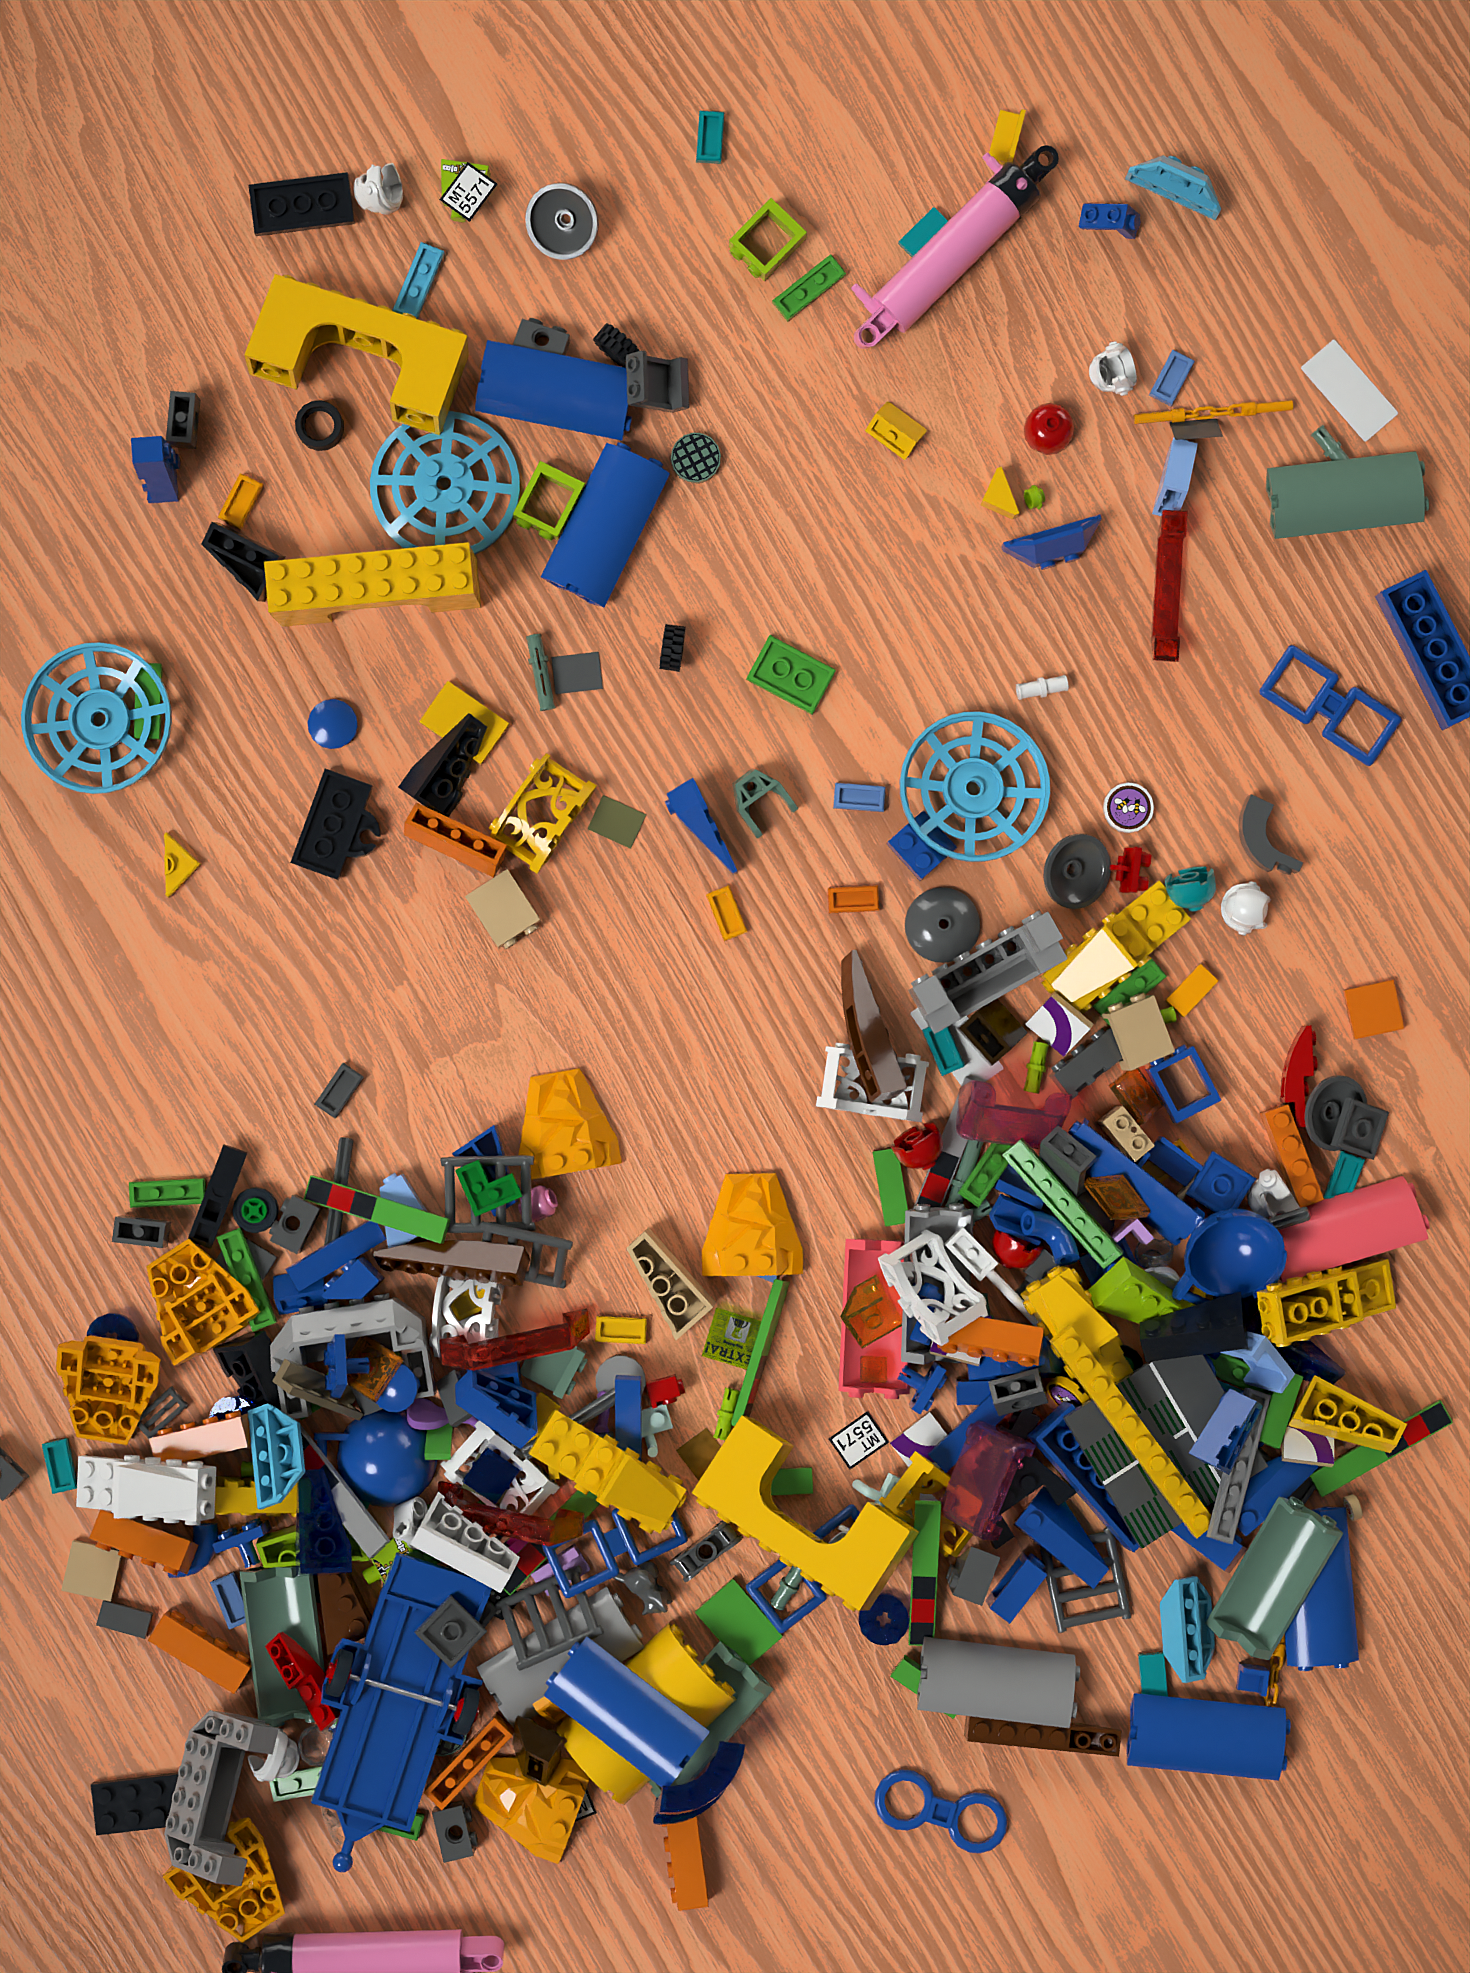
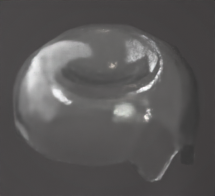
M1152 1239L1147 1245L1138 1242L1134 1252L1135 1259L1145 1269L1150 1267H1168L1173 1259L1174 1245L1170 1246L1166 1239L1161 1241Z
M313 1724L303 1730L298 1740V1749L306 1763L319 1767L323 1765L333 1731L330 1728L320 1731L317 1724Z

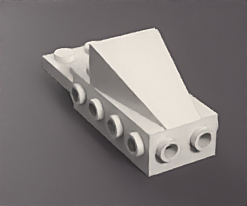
M88 1455L78 1456L76 1507L109 1510L111 1513H114V1518L117 1519L143 1516L145 1521H156L158 1518H164L165 1523H179V1520H185V1525H201L202 1520L214 1518L216 1467L205 1466L201 1461H189L185 1464L180 1459H167L164 1462L161 1461L160 1457H146L144 1460L140 1459L139 1455H124V1459Z

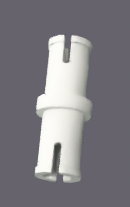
M1065 675L1049 679L1041 677L1037 681L1016 684V694L1019 700L1035 696L1043 698L1047 697V694L1068 691L1069 689L1068 680Z

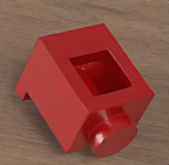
M676 1374L646 1382L652 1409L658 1407L657 1402L662 1401L663 1405L677 1401L676 1397L686 1393L682 1379L677 1380Z

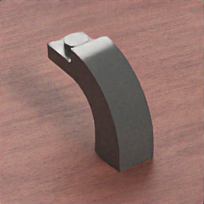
M1252 794L1247 796L1240 812L1238 824L1240 841L1246 854L1258 867L1266 872L1272 871L1274 865H1277V870L1284 874L1298 873L1303 862L1279 852L1268 841L1266 823L1274 805Z

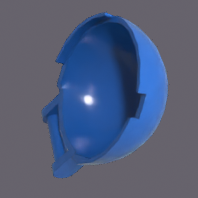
M1232 1208L1211 1214L1197 1225L1187 1242L1184 1255L1186 1271L1174 1287L1172 1297L1179 1301L1184 1299L1195 1305L1210 1301L1188 1291L1194 1284L1203 1292L1216 1296V1299L1241 1291L1242 1298L1253 1295L1254 1299H1256L1257 1291L1267 1289L1266 1285L1276 1283L1285 1269L1287 1252L1282 1235L1268 1219L1252 1211Z
M382 1409L362 1416L360 1420L354 1419L344 1432L314 1433V1440H317V1446L326 1458L327 1440H340L337 1452L339 1474L359 1500L373 1506L394 1507L418 1497L431 1483L437 1467V1460H425L427 1430L412 1428L407 1421V1410L388 1412Z

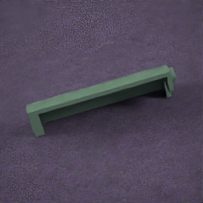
M1414 451L1267 468L1266 492L1271 503L1270 527L1274 538L1279 539L1424 522L1425 511L1429 510V500L1427 496H1424L1422 477L1425 475L1424 462L1419 461L1418 455Z
M1279 1496L1205 1624L1219 1638L1238 1642L1251 1657L1269 1660L1343 1535V1532L1336 1527V1521L1326 1515L1320 1516L1308 1509L1302 1501L1295 1497L1287 1499Z
M298 1564L297 1566L272 1568L260 1566L239 1571L258 1719L264 1720L265 1723L273 1727L283 1726L286 1720L292 1718L305 1719L307 1723L315 1722L296 1688L288 1689L265 1648V1645L278 1633L284 1632L296 1641L325 1673L312 1565Z
M721 1641L700 1664L703 1666L706 1663L715 1673L713 1678L716 1682L720 1680L724 1683L726 1681L736 1692L733 1696L737 1700L706 1728L710 1731L667 1791L654 1781H649L653 1787L651 1792L660 1800L664 1798L674 1803L774 1690L753 1666L751 1668L742 1660L743 1658Z

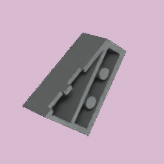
M1103 1028L1099 1029L1091 1036L1093 1041L1087 1046H1084L1083 1043L1071 1052L1073 1057L1065 1062L1062 1059L1051 1067L1053 1072L1049 1077L1067 1099H1074L1078 1092L1087 1085H1091L1097 1077L1122 1059L1111 1028L1106 1031Z
M971 1546L956 1559L955 1565L950 1564L946 1579H948L947 1582L952 1594L982 1606L1000 1557Z

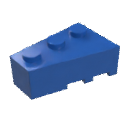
M162 436L131 438L132 463L139 480H145L146 484H142L144 492L147 491L148 503L179 501L176 470L180 469L179 454H175L174 448L172 449Z

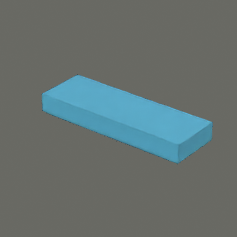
M423 242L420 243L392 310L393 312L399 314L408 313L418 319L445 252Z

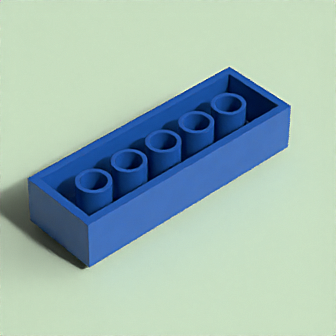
M1424 570L1381 591L1375 598L1441 730H1445L1470 717V656L1427 570Z
M1063 1401L1027 1436L1123 1547L1135 1552L1139 1548L1138 1544L1063 1419V1416L1076 1408L1073 1404Z

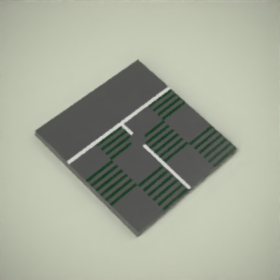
M1203 1355L1147 1362L1116 1382L1115 1385L1202 1504L1207 1507L1216 1500L1223 1472L1189 1454V1452L1216 1411L1220 1399L1225 1392ZM1092 1399L1063 1416L1067 1426L1139 1548L1143 1549L1182 1523V1520ZM1258 1448L1250 1478L1268 1467Z

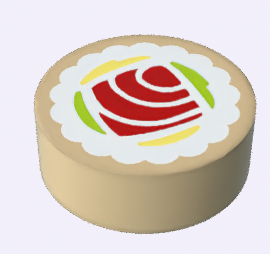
M1353 1494L1343 1497V1505L1346 1507L1349 1519L1351 1521L1361 1519L1363 1512L1357 1497Z

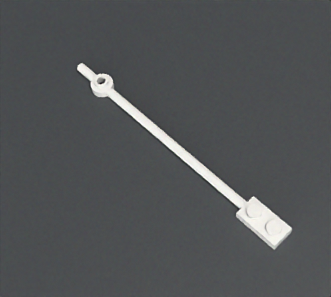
M964 1227L958 1229L944 1245L979 1281L986 1276L1037 1327L1038 1321L1034 1315H1030L1023 1305L1024 1300L993 1270L998 1264L997 1261Z

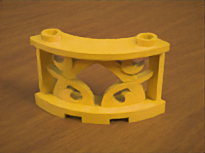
M547 753L541 760L536 758L529 768L530 774L517 790L501 817H496L489 827V830L492 831L489 837L506 844V849L530 865L529 869L536 874L549 861L563 837L562 833L566 830L569 823H573L586 806L597 785L589 780L587 783L551 760L550 755ZM545 770L560 780L557 787H552L553 781L550 776L547 782L540 780L541 774ZM535 783L538 789L528 791L531 785ZM565 783L576 791L565 789L562 787ZM552 796L551 810L558 819L557 823L540 822L530 828L526 812L527 802L539 797ZM558 796H561L560 803L565 802L567 804L563 810L556 808ZM516 807L518 811V818L511 816ZM513 824L515 826V830L510 833L511 835H518L522 831L523 836L518 842H515L503 833L507 825ZM545 828L547 830L545 838H540L539 833L534 838L533 833L538 829ZM527 841L529 846L537 855L533 854L521 845H523Z
M915 1451L909 1458L913 1463L887 1497L881 1496L879 1501L885 1505V1509L914 1526L915 1500H920V1493L932 1494L946 1486L942 1500L944 1508L948 1513L940 1516L939 1552L945 1557H948L950 1554L957 1558L960 1551L985 1520L983 1504L980 1498L969 1489L967 1490L962 1485H959V1487L955 1486L956 1479ZM933 1479V1484L930 1487H922V1484L927 1486V1482ZM952 1498L959 1499L957 1504H953L957 1509L956 1511H953L950 1506ZM911 1508L913 1517L905 1511ZM979 1512L970 1525L966 1527L962 1521ZM957 1523L964 1533L953 1545L945 1540L944 1533L950 1531L955 1537L956 1531L951 1524Z

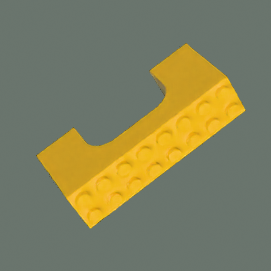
M274 274L244 354L249 375L297 390L311 353L319 346L327 343L342 344L391 360L401 368L390 399L392 421L433 434H441L469 357L467 335L455 328L449 330L440 327L438 323L433 321L424 322L418 320L415 316L408 313L399 314L393 312L390 308L383 305L378 307L371 305L361 298L352 299L346 297L343 293L336 290L327 291L321 289L317 284L311 282L306 284L299 282L290 275L280 276Z
M469 542L264 562L268 612L282 627L332 622L331 613L368 608L424 605L430 609L431 613L481 608L477 558Z
M741 1415L692 1491V1494L698 1497L696 1502L706 1509L711 1508L718 1511L716 1516L724 1522L738 1525L737 1531L744 1536L758 1539V1545L767 1552L771 1553L773 1551L781 1555L779 1560L787 1566L801 1569L799 1574L805 1579L821 1583V1589L828 1595L841 1597L843 1599L842 1604L854 1612L856 1610L859 1612L861 1610H870L919 1534V1531L880 1504L867 1502L848 1533L841 1540L832 1544L823 1541L780 1511L772 1500V1481L794 1445L756 1419Z

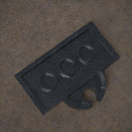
M325 768L290 863L339 880L347 857L361 858L372 853L377 846L373 843L363 844L361 834L364 831L370 830L376 837H381L379 822L373 814L365 810L373 786Z

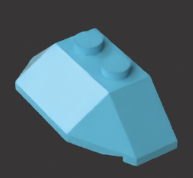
M1164 155L1129 168L1125 180L1213 220H1216L1221 207L1208 175L1204 174L1202 169L1195 166L1188 167L1181 164L1180 159Z
M268 1403L248 1411L257 1508L260 1510L281 1503L305 1473L300 1423Z
M1197 1576L1174 1580L1160 1601L1163 1654L1182 1683L1205 1679L1206 1670L1215 1650L1214 1632L1205 1624L1212 1612L1211 1596L1200 1583Z

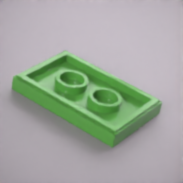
M769 635L746 680L813 715L836 670Z
M734 1578L695 1610L698 1617L717 1639L738 1653L749 1666L783 1637V1634L776 1630L763 1611Z

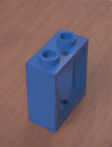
M1185 1044L1174 1049L1173 1056L1167 1059L1162 1057L1150 1062L1151 1067L1145 1069L1173 1123H1178L1221 1101L1194 1046L1187 1048ZM1190 1056L1209 1094L1177 1110L1158 1071Z
M1022 1552L986 1598L989 1608L1009 1624L1046 1578L1047 1573L1043 1569L1045 1565L1032 1553L1027 1556Z

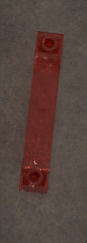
M1162 510L1156 548L1151 629L1153 661L1179 662L1180 636H1178L1183 540L1187 533L1188 511Z
M586 1308L562 1313L563 1324L469 1344L464 1334L440 1339L441 1362L443 1365L475 1371L572 1350L590 1333L588 1310Z
M444 1481L438 1482V1492L445 1497L444 1501L451 1507L456 1505L463 1511L462 1515L472 1524L477 1522L482 1526L483 1532L549 1547L581 1537L584 1533V1513L560 1508L554 1520L463 1500V1488L461 1485Z

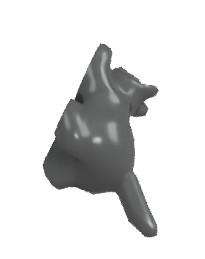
M646 1561L631 1568L626 1574L619 1572L617 1576L613 1577L625 1583L631 1592L644 1601L645 1608L642 1615L665 1613L668 1611L667 1604L673 1602L669 1591L657 1583L659 1571L656 1564L651 1561Z

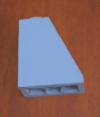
M1173 437L1167 452L1152 514L1173 520L1177 519L1189 489L1198 443L1190 442L1186 439L1175 440Z
M393 1173L383 1180L385 1185L379 1188L381 1197L427 1211L404 1174L397 1176L396 1173ZM385 1226L388 1248L405 1245L418 1237Z

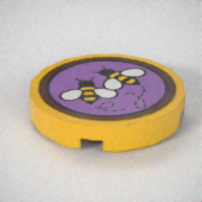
M1056 1376L1046 1385L1050 1398L1057 1406L1065 1401L1077 1408L1090 1400L1088 1394L1084 1393L1082 1395L1078 1390L1080 1388L1078 1384L1067 1377Z

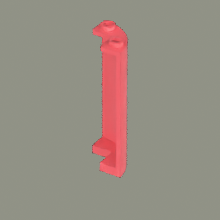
M1400 1176L1306 1206L1311 1216L1308 1221L1278 1230L1283 1237L1287 1252L1285 1269L1279 1279L1284 1283L1289 1278L1307 1276L1306 1274L1310 1272L1327 1270L1428 1239L1426 1230L1430 1229L1429 1221L1426 1215H1422L1415 1199L1417 1195L1414 1185L1412 1183L1408 1184L1405 1178Z
M846 1239L838 1391L849 1392L848 1397L863 1398L864 1393H882L886 1399H899V1395L910 1394V1386L897 1379L900 1372L910 1377L902 1371V1368L905 1365L911 1368V1363L901 1362L903 1309L897 1301L901 1297L894 1285L889 1287L878 1261V1257L883 1254L889 1255L902 1247L904 1241Z

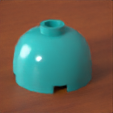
M1203 866L1186 868L1178 871L1180 876L1172 878V874L1164 879L1166 891L1170 899L1177 906L1188 908L1189 911L1203 909V905L1208 903L1215 895L1216 879L1212 868L1209 872Z

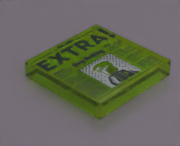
M716 1307L702 1356L747 1370L761 1320Z

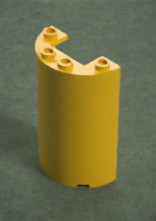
M668 1623L644 1645V1649L637 1652L624 1665L703 1727L707 1728L737 1700L733 1696L736 1692L726 1681L724 1683L720 1680L715 1681L713 1670L706 1663L702 1666L696 1659L698 1656L697 1652L689 1644L684 1645L686 1641L682 1638L684 1636L682 1630L675 1623L672 1626ZM568 1716L556 1728L557 1733L561 1737L566 1738L567 1742L564 1746L576 1763L603 1792L606 1793L610 1790L614 1793L612 1799L619 1804H626L651 1780L572 1717Z

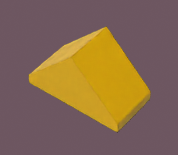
M1001 466L996 469L980 505L1013 520L1018 517L1019 511Z

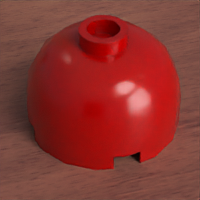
M1054 403L1041 404L1033 409L1026 418L1023 429L1025 440L1033 450H1037L1045 455L1057 454L1064 450L1072 440L1074 433L1073 418L1068 410L1061 405Z
M924 1123L923 1126L925 1128L917 1130L916 1127L910 1128L893 1141L895 1146H891V1149L900 1163L907 1168H922L923 1170L930 1169L936 1164L935 1161L943 1151V1139L936 1124Z
M997 1229L992 1238V1248L999 1259V1263L1008 1269H1012V1267H1029L1036 1261L1044 1249V1245H1035Z

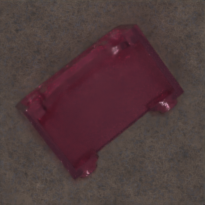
M972 1080L959 1089L956 1131L961 1138L1010 1146L1023 1138L1032 1149L1040 1150L1041 1141L1057 1125L1062 1128L1071 1109L1072 1094L1054 1093L1045 1100V1105L1041 1109H1027L995 1104L996 1091L994 1087L986 1082Z
M978 1420L975 1423H971L967 1428L966 1441L946 1491L938 1501H941V1515L983 1540L998 1541L1002 1528L997 1526L996 1521H1001L1003 1517L999 1515L1000 1509L1017 1468L1022 1469L1024 1465L1020 1461L1024 1456L1032 1457L1036 1445L985 1421Z

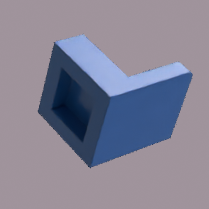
M1239 1663L1236 1689L1257 1692L1260 1696L1266 1697L1269 1680L1268 1669L1261 1665Z

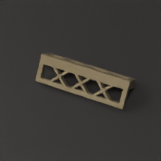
M284 1359L273 1379V1382L290 1395L354 1419L360 1420L363 1413L353 1406L356 1398L348 1382L341 1398H330V1390L325 1389V1376L327 1374Z

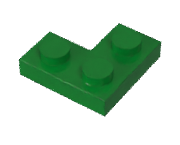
M480 1159L455 1170L475 1217L523 1196L513 1173L489 1182Z

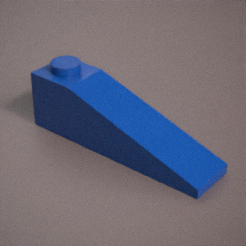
M694 778L668 792V800L664 802L670 814L675 813L677 818L733 875L737 874V868L724 841L720 837L714 820L710 817L708 807Z
M1282 1455L1266 1462L1268 1467L1249 1479L1237 1525L1239 1531L1245 1536L1250 1534L1265 1521L1279 1496L1288 1498L1318 1466L1282 1461Z
M1043 1486L1013 1525L1094 1589L1108 1572L1109 1568L1067 1503L1063 1502L1057 1506Z

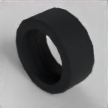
M322 400L311 401L303 405L297 412L295 431L302 443L308 448L316 451L329 450L342 439L344 421L337 408L332 404ZM314 412H326L334 421L333 433L324 440L312 439L305 431L306 419Z

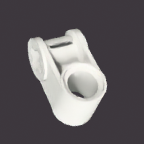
M415 1497L394 1508L393 1537L396 1540L405 1541L408 1547L413 1550L417 1548L410 1545L428 1511L427 1505L422 1498Z

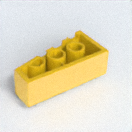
M1314 1375L1308 1383L1287 1426L1391 1453L1397 1446L1407 1424Z
M216 1476L215 1514L241 1513V1515L250 1516L256 1515V1513H266V1516H281V1513H291L292 1517H306L307 1513H311L314 1510V1486L309 1479H299L281 1503L260 1510L257 1508L254 1477Z

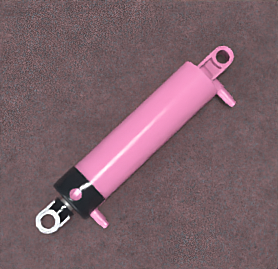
M1048 145L1041 146L1020 166L1012 162H1006L1001 166L994 157L986 153L982 158L994 172V175L873 297L856 283L851 287L855 295L864 304V307L872 314L854 333L855 344L859 348L868 349L877 344L893 327L905 333L1018 219H1021L1039 201L1041 194L1037 184L1058 164L1059 157L1056 149ZM1040 154L1047 156L1049 161L1047 166L1040 164ZM863 330L871 332V343L863 341L861 337Z
M462 1929L296 1934V1932L267 1933L263 1938L262 1949L261 1947L249 1949L242 1942H233L227 1945L222 1964V1973L494 1972L503 1966L504 1942L497 1936L463 1937Z

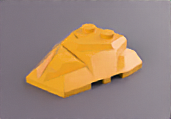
M580 1068L530 1077L518 1155L534 1156V1165H531V1179L622 1163L618 1138L607 1121Z
M776 1173L725 1174L702 1248V1276L803 1274V1248L796 1233L795 1225L790 1216Z
M191 1239L185 1240L146 1266L152 1297L156 1300L158 1310L156 1318L157 1321H160L162 1336H160L161 1343L174 1366L185 1363L197 1355L207 1353L247 1327L249 1321L261 1312L248 1289L216 1263Z
M90 1335L86 1336L83 1342L71 1340L60 1343L57 1348L56 1370L58 1376H61L64 1387L62 1390L64 1397L67 1396L69 1400V1414L76 1437L127 1445L153 1391H155L158 1385L161 1359L152 1352H146L144 1345L137 1342Z
M493 1756L487 1762L472 1806L534 1856L559 1864L590 1778L574 1759L561 1758L560 1763L545 1787L523 1776L517 1757Z
M249 1817L240 1819L235 1823L229 1822L224 1839L236 1845L234 1855L247 1859L241 1886L217 1884L174 1866H171L162 1876L179 1899L183 1902L186 1899L197 1907L199 1913L202 1915L206 1913L217 1921L216 1925L242 1943L285 1914L264 1838Z

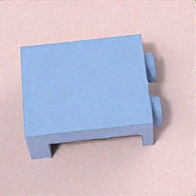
M1247 1331V1349L1220 1352L1242 1358L1246 1362L1250 1370L1243 1380L1251 1386L1283 1393L1295 1375L1268 1338L1260 1334Z

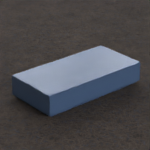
M1172 350L1149 396L1171 407L1194 360Z
M835 783L833 809L884 812L885 787Z
M232 1572L211 1581L210 1584L229 1630L246 1623L242 1588L236 1573Z

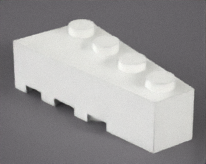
M438 1492L410 1545L501 1593L520 1557L495 1537L490 1538L483 1532L482 1526L477 1522L472 1524L462 1515L463 1511L456 1505L451 1507L444 1501L445 1497Z

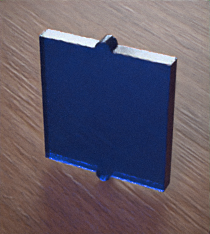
M486 1447L477 1461L472 1463V1468L462 1482L496 1504L505 1490L510 1489V1484L520 1469Z

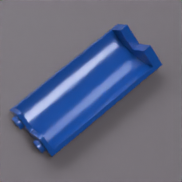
M487 340L481 365L480 382H478L475 411L621 441L623 440L624 432L630 431L632 416H628L626 368Z
M618 442L617 445L606 443L547 562L541 578L559 589L574 593L590 604L604 608L670 475L669 472L662 468L663 464L654 458L647 460L631 452V448L623 443Z
M1086 1118L1081 1123L1076 1121L1068 1130V1134L1097 1156L1096 1162L1086 1171L1085 1175L1089 1178L1123 1175L1149 1209L1132 1211V1213L1172 1245L1177 1246L1182 1239L1185 1240L1197 1225L1204 1220L1205 1212L1198 1207L1192 1209L1088 1126L1089 1121ZM1122 1178L1119 1181L1100 1183V1187L1105 1191L1104 1187L1109 1184L1106 1187L1109 1190L1108 1193L1117 1201L1123 1203L1125 1207H1136L1139 1205V1201L1135 1198H1132V1200L1129 1198L1130 1196L1134 1197L1129 1189L1128 1191L1122 1189L1121 1186L1127 1189L1126 1184L1124 1185L1120 1182V1180L1123 1181ZM1119 1191H1120V1194H1121L1122 1196L1119 1197V1199H1118V1194H1116V1193H1119Z
M1324 1506L1312 1511L1320 1516L1326 1515L1335 1520L1337 1523L1336 1527L1343 1532V1535L1285 1632L1287 1666H1296L1299 1671H1311L1316 1666L1334 1665V1668H1347L1350 1662L1359 1660L1346 1507Z
M586 1637L581 1644L576 1642L567 1653L570 1659L559 1674L554 1671L545 1683L549 1688L544 1696L667 1791L710 1731L589 1637Z
M1134 1693L1130 1705V1732L1126 1742L1127 1765L1279 1781L1281 1771H1286L1287 1756L1284 1755L1286 1735L1290 1733V1719H1286V1708Z

